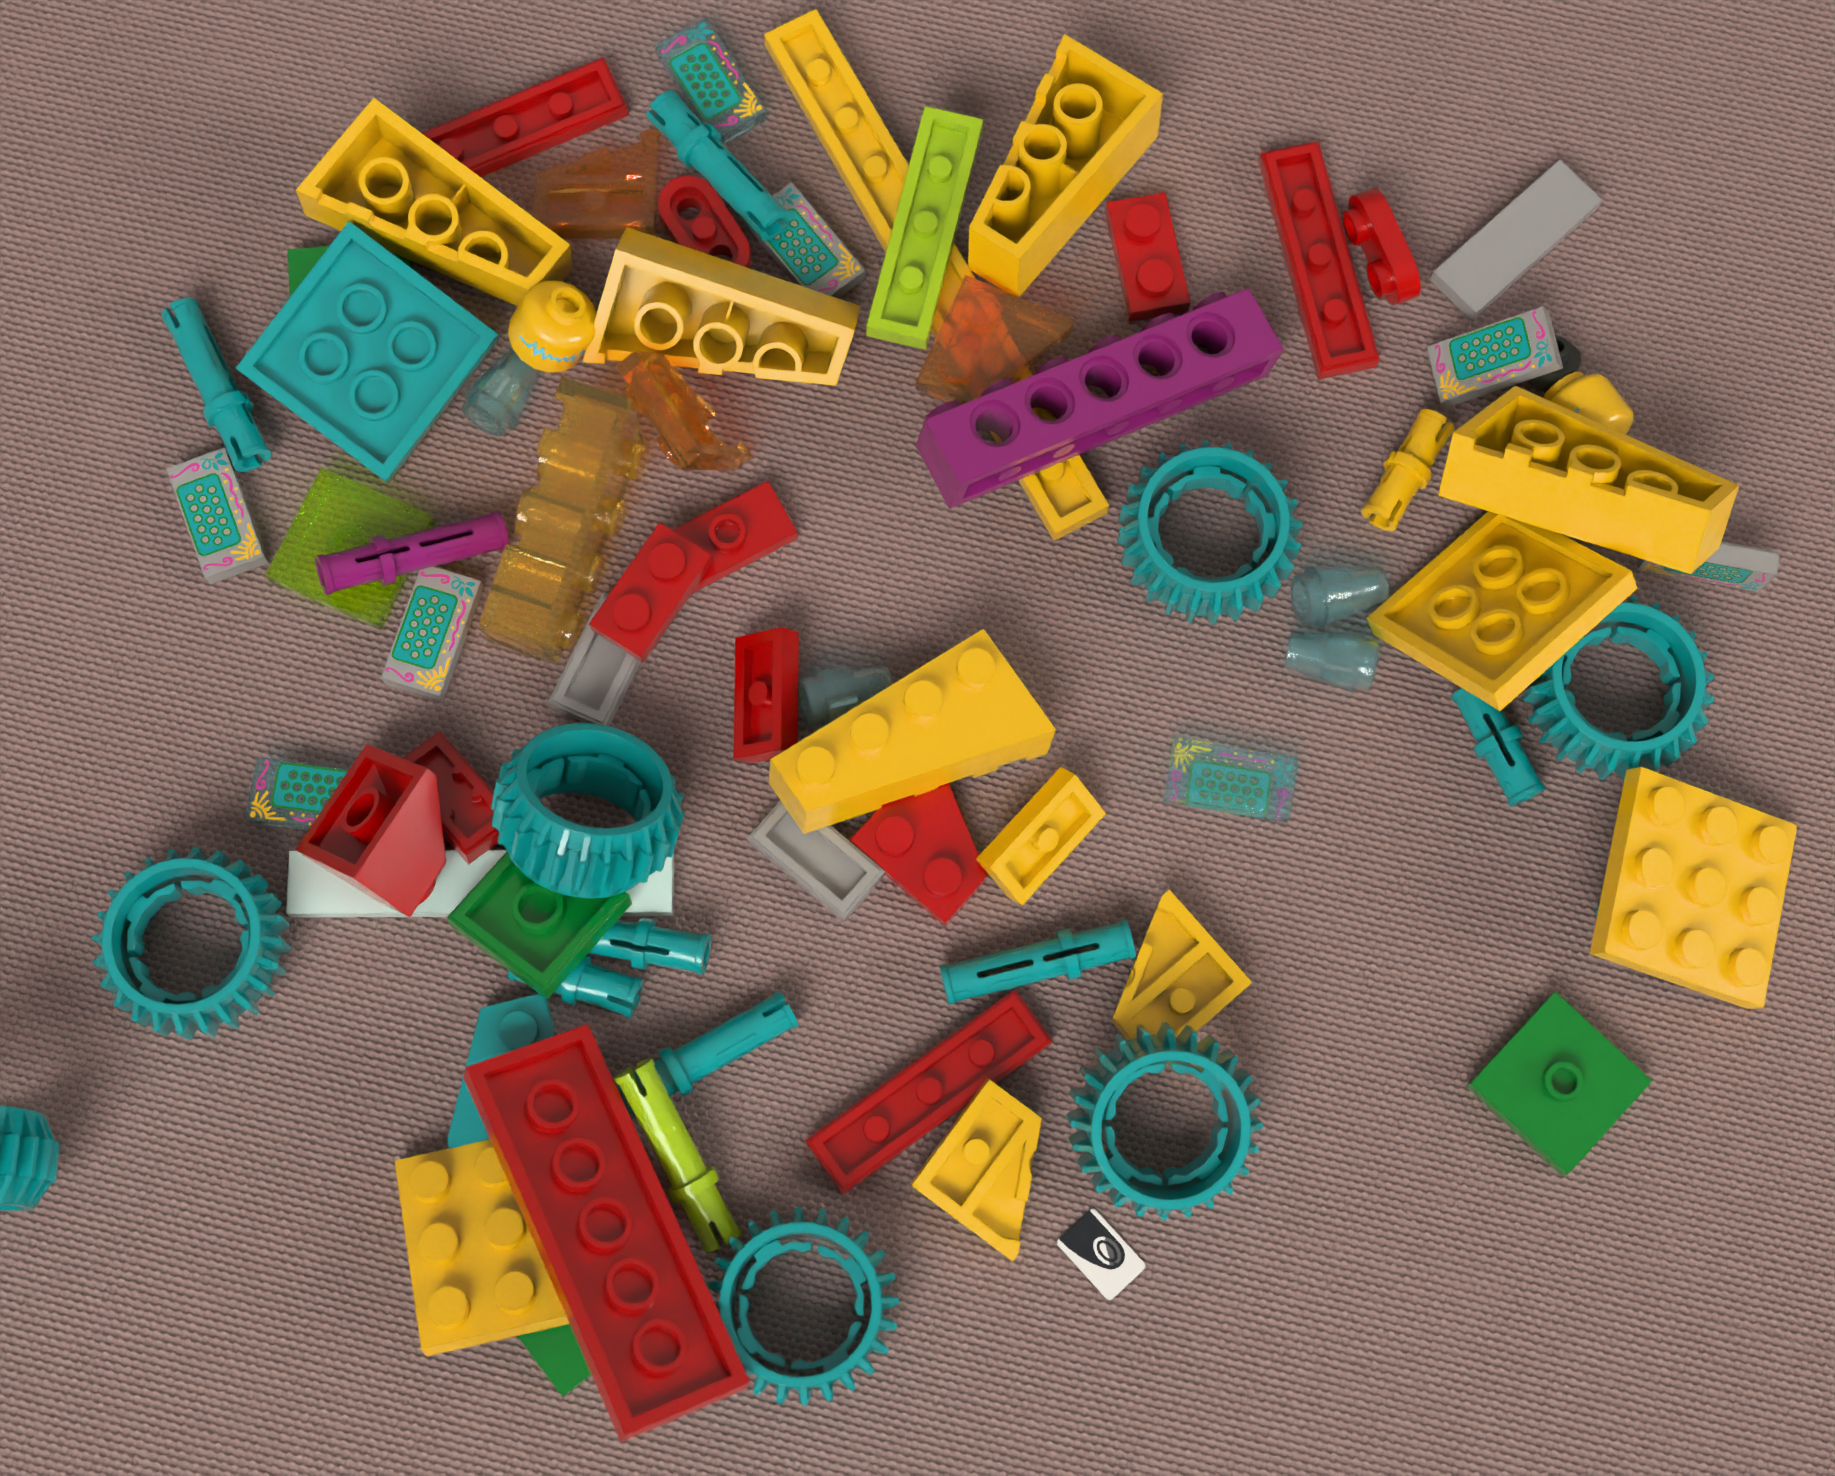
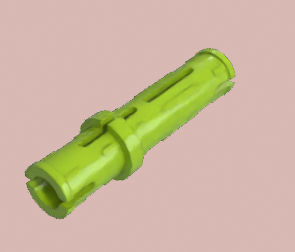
M653 1059L643 1060L636 1064L638 1068L635 1071L646 1090L642 1089L631 1067L620 1072L614 1079L620 1085L671 1183V1186L667 1189L673 1203L681 1202L702 1243L703 1251L710 1253L720 1249L718 1243L720 1237L712 1222L716 1224L726 1245L730 1243L729 1239L731 1237L738 1238L742 1231L736 1225L715 1185L719 1180L718 1174L712 1165L705 1166L654 1066Z

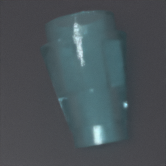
M511 347L508 352L465 391L467 400L462 406L464 415L482 431L493 436H503L507 429H513L518 426L540 370L534 369L523 362Z
M1380 566L1308 567L1303 575L1295 576L1291 582V600L1298 620L1304 625L1314 623L1318 628H1323L1376 604L1384 603L1389 596L1388 580Z
M1292 632L1287 648L1285 669L1295 670L1297 673L1355 694L1356 688L1371 690L1377 668L1380 641L1366 639V632L1304 634Z
M885 664L875 667L812 668L809 676L798 678V699L803 717L809 727L821 724L824 727L891 686L893 682Z

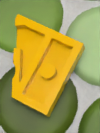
M1168 890L1162 895L1111 1022L1127 1040L1136 1038L1137 1025L1141 1024L1150 1035L1158 1033L1162 1022H1167L1172 1027L1175 1036H1178L1186 1025L1191 1026L1197 1032L1248 988L1252 981L1176 896Z
M987 1078L910 1182V1185L1011 1261H1014L1020 1249L1021 1241L1019 1237L1025 1202L1028 1201L1032 1179L1031 1167L1034 1152L1037 1150L1042 1118Z

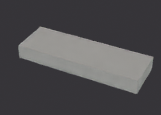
M1559 159L1435 269L1429 280L1473 321L1595 212L1600 206L1602 199Z

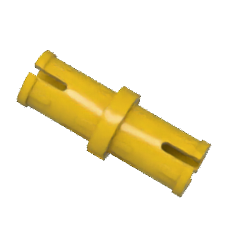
M1431 409L1420 410L1410 432L1396 453L1394 451L1389 453L1383 464L1385 473L1361 510L1364 518H1370L1368 521L1370 524L1384 531H1395L1418 489L1426 488L1433 476L1430 469L1440 450L1455 430L1453 423L1446 422L1448 418Z

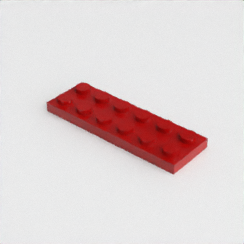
M589 1025L580 1026L466 1067L463 1075L465 1083L620 1441L623 1442L745 1390L750 1380Z

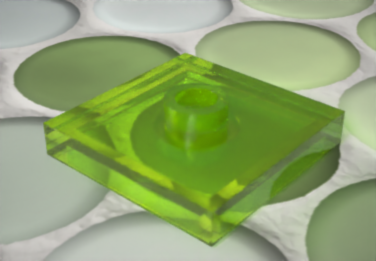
M321 467L265 576L274 584L381 630L410 573L398 575L396 582L382 586L379 581L326 595L317 575L316 555H326L366 545L370 537L383 534L386 539L431 529L436 521L431 514Z

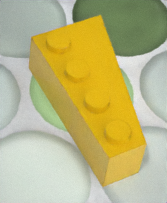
M1064 34L1056 50V58L1048 74H1044L1036 90L1035 101L1025 121H1021L1013 137L1010 152L1004 164L999 166L969 226L968 269L1015 299H1018L1158 137L1163 93Z
M375 98L370 101L296 189L305 216L340 231L350 221L389 252L515 306L520 304L532 286L542 281H563L573 269L571 246L569 243Z
M626 227L614 253L594 321L595 336L586 349L583 362L605 364L606 360L633 362L635 367L661 369L662 365L698 368V373L722 375L723 371L752 373L759 379L836 386L855 332L860 306Z
M1514 386L1453 432L1438 496L1692 574L1720 548L1739 485L1520 387Z
M983 628L770 759L769 784L802 833L806 834L882 808L883 804L911 795L915 797L937 789L938 786L971 775L973 778L997 771L999 766L1023 758L1028 761L1046 755L1056 729Z

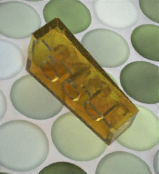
M563 376L555 395V399L562 401L564 407L557 431L544 428L536 452L541 454L537 468V476L541 478L538 488L531 486L528 490L523 491L516 511L515 533L521 536L519 545L508 543L504 547L479 622V626L488 642L555 665L558 664L563 649L572 650L579 638L583 625V615L579 614L578 611L586 591L594 593L600 584L605 568V558L600 557L607 536L616 537L620 532L627 511V502L622 500L629 480L637 482L640 479L649 453V447L643 445L644 441L634 400Z

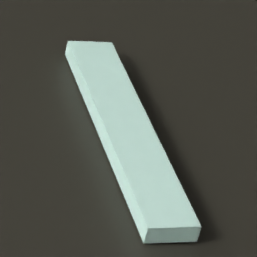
M445 850L446 864L436 877L432 893L423 903L417 906L411 917H447L507 850H488L469 865L456 850ZM289 851L286 914L291 918L408 917L376 901L299 852ZM674 854L672 857L666 858L661 872L656 871L649 875L647 882H640L632 889L625 891L630 895L632 904L622 916H673Z

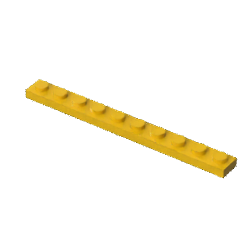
M814 9L765 33L764 44L886 253L909 165L817 9ZM954 243L931 332L971 400L979 398L985 389L1000 380L1012 378L1016 383L1033 375ZM1032 408L1039 418L1047 421L1056 420L1054 415L1048 410ZM990 431L996 443H1002L1000 437ZM1080 455L1018 480L1053 541L1108 514L1109 504Z

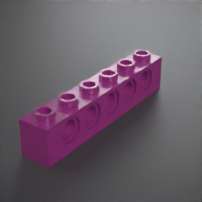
M1249 288L1230 296H1226L1225 292H1217L1200 301L1193 311L1176 318L1172 313L1160 315L1148 322L1139 333L1124 339L1118 334L1106 337L1092 346L1085 355L1070 361L1066 356L1057 357L1042 365L1031 377L1016 383L1012 378L1003 379L985 389L977 399L962 405L954 400L936 407L925 418L916 448L947 506L951 509L1268 376L1284 348ZM1193 343L1207 346L1213 354L1201 352ZM1140 365L1153 366L1160 372L1161 376L1148 374ZM1086 386L1101 388L1107 393L1109 398L1094 396ZM1032 408L1046 409L1054 415L1056 420H1043L1033 412ZM977 431H992L1000 437L1002 443H989L983 440Z

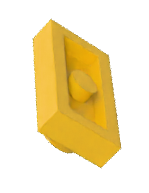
M1060 767L976 860L1008 898L1023 906L1106 813L1076 774Z

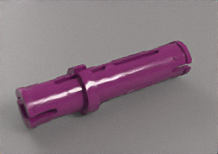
M493 511L491 514L440 525L386 539L383 534L372 536L366 545L326 555H316L315 565L321 587L326 595H330L335 591L379 581L382 586L396 582L398 575L449 564L453 561L497 550H507L509 538L502 515L499 511Z

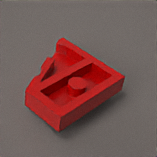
M949 783L915 797L911 795L883 804L882 808L878 809L850 839L853 845L885 871V875L943 926H946L987 880L985 869L976 860L979 854Z

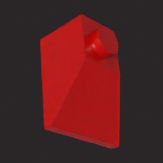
M366 744L295 850L376 901L411 917L417 906L423 903L432 893L436 877L446 864L437 775L423 766Z

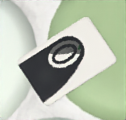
M1095 1209L1089 1210L1057 1241V1245L1107 1300H1112L1145 1269V1263Z

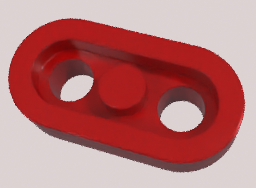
M681 176L671 180L663 187L658 198L659 216L662 226L673 243L714 257L721 254L727 255L732 259V263L747 268L751 267L748 239L719 195L706 180L696 176ZM686 208H696L700 211V214L691 220L683 219L679 216L681 211Z
M1374 187L1350 196L1348 202L1349 210L1344 211L1342 215L1343 225L1350 242L1354 246L1360 244L1368 261L1366 267L1367 277L1374 294L1378 298L1385 297L1391 305H1397L1418 297L1421 291V283L1416 262L1383 193Z

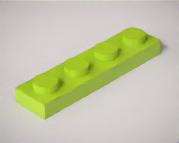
M928 106L924 107L868 318L866 336L924 350L927 349L983 132L984 119Z

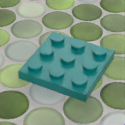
M348 221L237 365L236 369L389 484L500 339V336Z

